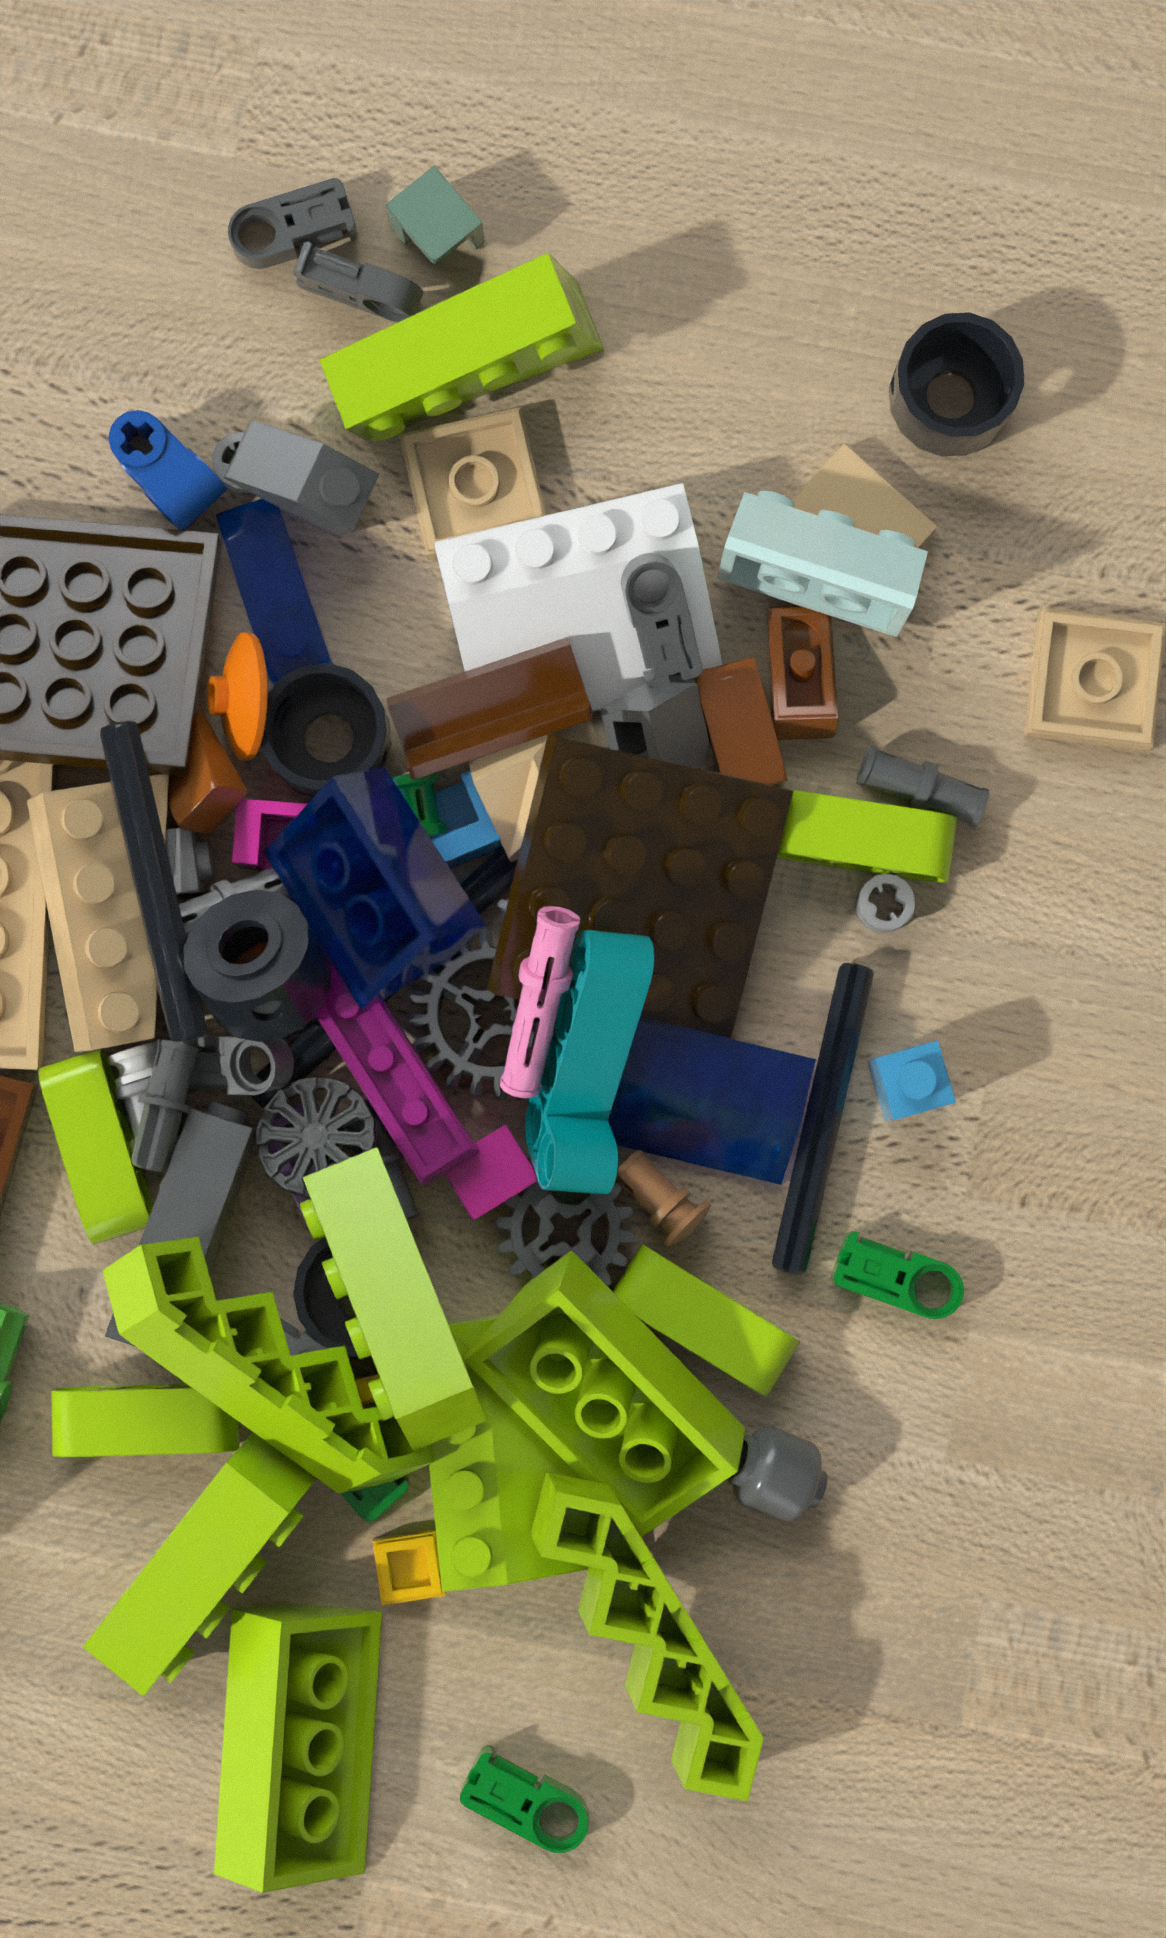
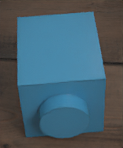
M938 1040L867 1060L885 1121L897 1120L956 1103Z

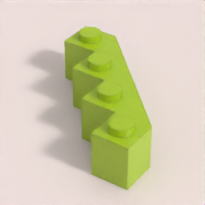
M199 1236L142 1244L102 1270L120 1336L336 1493L341 1494L389 1483L434 1462L429 1445L415 1451L412 1450L395 1416L383 1421L377 1407L363 1409L345 1346L290 1355L273 1291L216 1301Z
M546 1471L531 1530V1537L540 1557L588 1567L578 1607L579 1615L589 1635L635 1644L624 1686L637 1713L681 1721L671 1763L684 1789L748 1802L764 1737L610 1485Z

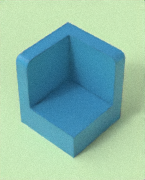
M471 770L460 774L462 782L435 792L439 821L446 823L448 833L432 835V842L446 871L496 851L502 846L501 838L497 834L473 783Z

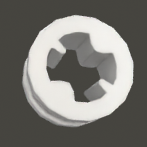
M158 1041L133 1047L107 1058L109 1065L116 1066L119 1070V1077L115 1080L116 1088L151 1077Z

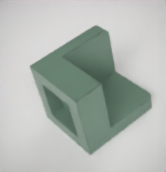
M435 165L386 204L389 225L405 245L413 240L430 262L434 264L439 263L465 241L474 250L485 242L483 222Z

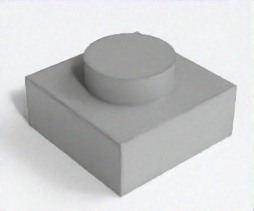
M180 828L167 829L168 858L177 896L181 899H188L207 894L206 880L215 878V864L210 841L200 842L198 832Z

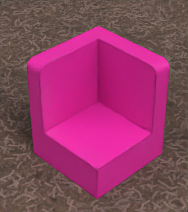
M242 799L236 805L232 863L239 869L264 871L271 868L272 865L280 863L287 873H314L316 869L319 832V810L313 804Z
M506 1124L475 1143L480 1151L479 1153L445 1174L473 1221L537 1181L533 1167Z

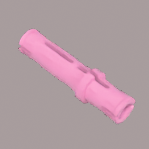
M548 906L539 909L537 915L538 923L530 956L522 961L518 976L523 983L512 1028L505 1069L500 1079V1087L506 1093L519 1098H532L540 1093L541 1079L550 1042L553 1037L561 995L569 990L571 986L573 972L568 965L575 934L579 928L580 918L574 912L562 907ZM551 957L545 988L541 989L547 960ZM538 1017L531 1047L527 1048L534 1018Z

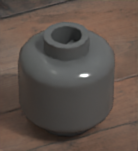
M761 1427L751 1435H744L738 1472L729 1477L727 1481L733 1485V1493L742 1506L778 1520L792 1521L801 1516L808 1507L814 1508L820 1503L827 1487V1473L822 1470L821 1454L814 1443L775 1427Z

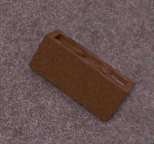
M568 637L387 698V705L404 749L406 765L411 779H417L589 721L595 717Z

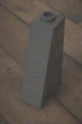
M211 1101L208 1112L200 1109H190L139 1246L199 1236L211 1277L256 1141L257 1128L244 1124L248 1112L215 1101ZM113 1313L105 1337L134 1346L119 1335Z

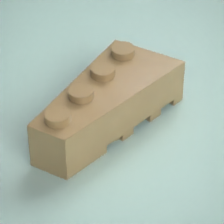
M158 774L150 776L165 841L169 775ZM111 782L42 792L27 800L74 1051H91L155 1038L157 982Z

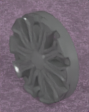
M313 1077L299 1079L284 1090H279L264 1108L265 1112L256 1130L259 1158L267 1174L283 1189L304 1198H310L303 1177L308 1175L312 1165H315L317 1172L329 1167V1164L334 1161L339 1163L349 1159L343 1152L345 1146L361 1147L362 1153L378 1146L377 1122L369 1104L352 1087L344 1082L330 1078ZM317 1090H327L328 1093L320 1111H318L315 1093ZM301 1095L304 1117L289 1105V1102ZM349 1098L352 1101L351 1106L334 1116L341 1099ZM277 1115H282L294 1125V1128L273 1127V1123ZM358 1120L364 1121L365 1128L361 1132L344 1131L346 1127ZM273 1141L292 1142L278 1152L271 1154L270 1144ZM298 1157L291 1175L285 1177L281 1173L282 1167Z

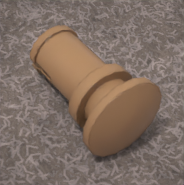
M639 1149L617 1169L615 1182H618L652 1216L648 1222L655 1229L662 1226L669 1233V1236L662 1243L668 1250L687 1239L700 1226L711 1204L705 1200L695 1207L688 1200L691 1193L684 1186L678 1190Z

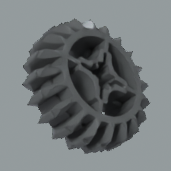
M484 927L479 932L481 948L471 950L467 937L460 933L455 936V943L462 953L460 956L452 960L447 951L440 946L433 951L437 961L444 966L438 975L424 966L418 969L417 975L423 981L432 984L429 994L419 990L409 991L408 999L415 1004L426 1005V1014L408 1016L407 1025L410 1028H428L429 1035L418 1038L412 1045L418 1053L427 1051L434 1046L439 1054L433 1057L426 1065L431 1074L440 1071L447 1063L454 1068L445 1083L448 1088L455 1090L460 1085L465 1074L473 1077L469 1088L470 1097L479 1099L483 1093L484 1080L494 1081L496 1099L505 1100L507 1093L500 1087V1079L502 1073H504L505 1066L484 1067L475 1063L482 1051L484 1052L492 1040L501 1036L511 1037L512 1027L509 1025L504 1027L495 1023L489 1031L485 1030L479 1042L475 1043L482 1031L477 1022L483 1019L482 1015H476L477 1008L464 1000L467 996L479 1003L483 1001L486 1004L492 1005L497 997L501 998L502 996L495 995L489 990L477 991L455 980L457 976L468 968L481 963L494 962L497 947L492 946L493 937L490 928ZM444 996L464 1008L471 1018V1027L465 1038L466 1042L458 1054L450 1047L442 1030L441 1006ZM505 997L510 1006L503 1010L505 1013H511L510 1020L514 1023L517 1014L515 1010L516 998ZM532 1026L528 1046L530 1047L532 1044L535 1031L534 1026Z

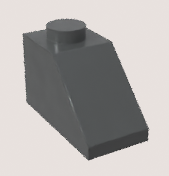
M251 420L223 478L336 537L354 530L379 473L323 443Z
M646 682L600 708L609 748L702 768L709 746V739L697 683L670 682V684L652 688Z

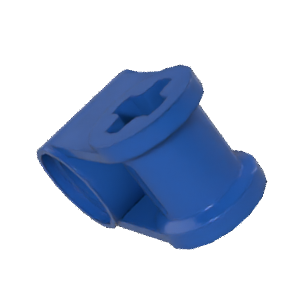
M141 410L128 411L117 417L112 424L108 437L111 451L124 471L144 490L145 496L178 530H186L228 490L220 478L190 448L187 449L158 418L149 412ZM138 435L144 441L149 440L153 446L152 451L147 455H144L139 450L133 451L129 443L132 438Z

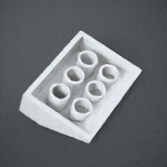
M683 483L434 542L464 671L568 637L593 713L599 712L600 708L647 682L643 672L651 669L645 668L636 628H633L628 616L621 588V577L625 567L631 560L647 553L666 557L674 565L682 580L703 670L723 665L699 545ZM648 570L642 573L635 582L634 594L640 600L646 602L661 599L669 588L668 575L660 570ZM681 675L669 677L670 682L695 683L694 678L683 680Z

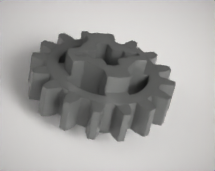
M535 1182L525 1188L526 1192L522 1197L514 1195L505 1202L514 1208L513 1215L497 1218L496 1226L510 1230L511 1238L503 1241L497 1247L499 1252L502 1253L515 1251L518 1259L509 1270L511 1275L515 1276L527 1269L533 1274L532 1280L547 1269L540 1264L552 1255L564 1256L572 1250L607 1286L611 1284L610 1276L605 1269L610 1262L615 1265L626 1266L628 1259L617 1250L619 1242L635 1241V1233L626 1229H620V1220L626 1219L633 1214L632 1207H615L612 1201L621 1191L620 1185L618 1183L614 1184L609 1194L590 1193L579 1204L559 1202L549 1190L541 1189L539 1182ZM531 1204L541 1217L539 1236L525 1246L522 1235V1223L525 1212ZM586 1209L591 1210L582 1219L583 1223L577 1228V1234L581 1239L577 1244L571 1246L569 1242L562 1240L557 1244L552 1243L546 1249L540 1248L542 1244L549 1240L548 1235L554 1230V1224L550 1219L554 1214L560 1212L567 1219L575 1214L579 1216ZM606 1212L609 1222V1236L607 1244L600 1255L590 1242L592 1223Z

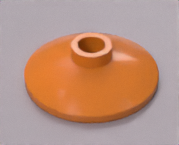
M241 632L237 635L226 656L221 676H211L207 686L208 711L211 715H220L226 740L232 753L240 761H250L256 756L262 742L267 714L266 663L261 643L252 632Z

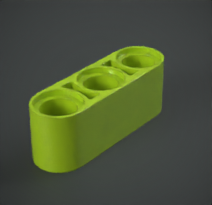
M793 790L777 858L880 875L892 874L900 878L918 881L949 882L958 823L957 817L934 811Z
M103 1049L93 1050L40 1067L38 1071L41 1090L86 1235L93 1245L145 1229L154 1206L143 1168L132 1164L133 1152L129 1142L133 1139L123 1102L115 1097L113 1090L117 1089L115 1085L116 1079Z
M641 1244L613 1290V1293L640 1320L768 1397L801 1342L644 1244Z
M186 1383L78 1386L51 1390L52 1456L98 1457L231 1452L239 1448V1421Z

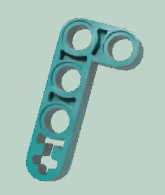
M581 930L577 935L568 966L572 969L573 977L569 990L561 995L553 1037L550 1042L541 1079V1090L539 1095L529 1098L524 1125L525 1140L541 1189L609 1194L616 1180L618 1150L608 1118L651 983L654 968V948L649 936Z

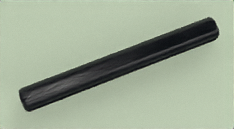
M135 721L108 724L101 728L100 737L168 1035L175 1042L199 1038L206 1034L207 1025L200 996L184 970V945L187 938L139 727Z
M843 963L838 970L772 1259L773 1267L779 1271L801 1275L807 1270L874 976L873 970L867 966Z

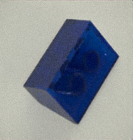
M385 767L333 776L263 851L291 898L300 908L314 935L361 1010L372 1007L449 961L485 926V923Z
M640 1017L608 1118L616 1145L633 1150L640 1149L642 1152L782 1185L801 1125L816 1059Z

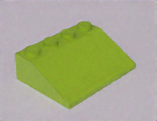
M500 1314L447 1320L463 1361L466 1353ZM464 1361L487 1421L429 1445L434 1460L433 1463L429 1464L442 1592L509 1585L588 1570L587 1566L540 1557L531 1537V1530L546 1471L582 1478Z

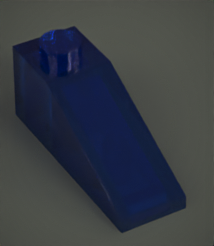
M261 498L215 514L253 633L261 643L266 670L272 684L275 685L281 677L303 665L323 663L335 665L280 508Z

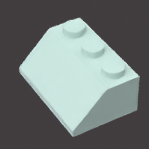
M759 491L757 496L744 492L724 547L717 579L894 637L898 636L913 610L928 551L916 548L914 539L896 531L881 530L876 535L854 528V520L834 511L821 510L817 516L793 508L794 501L776 492Z

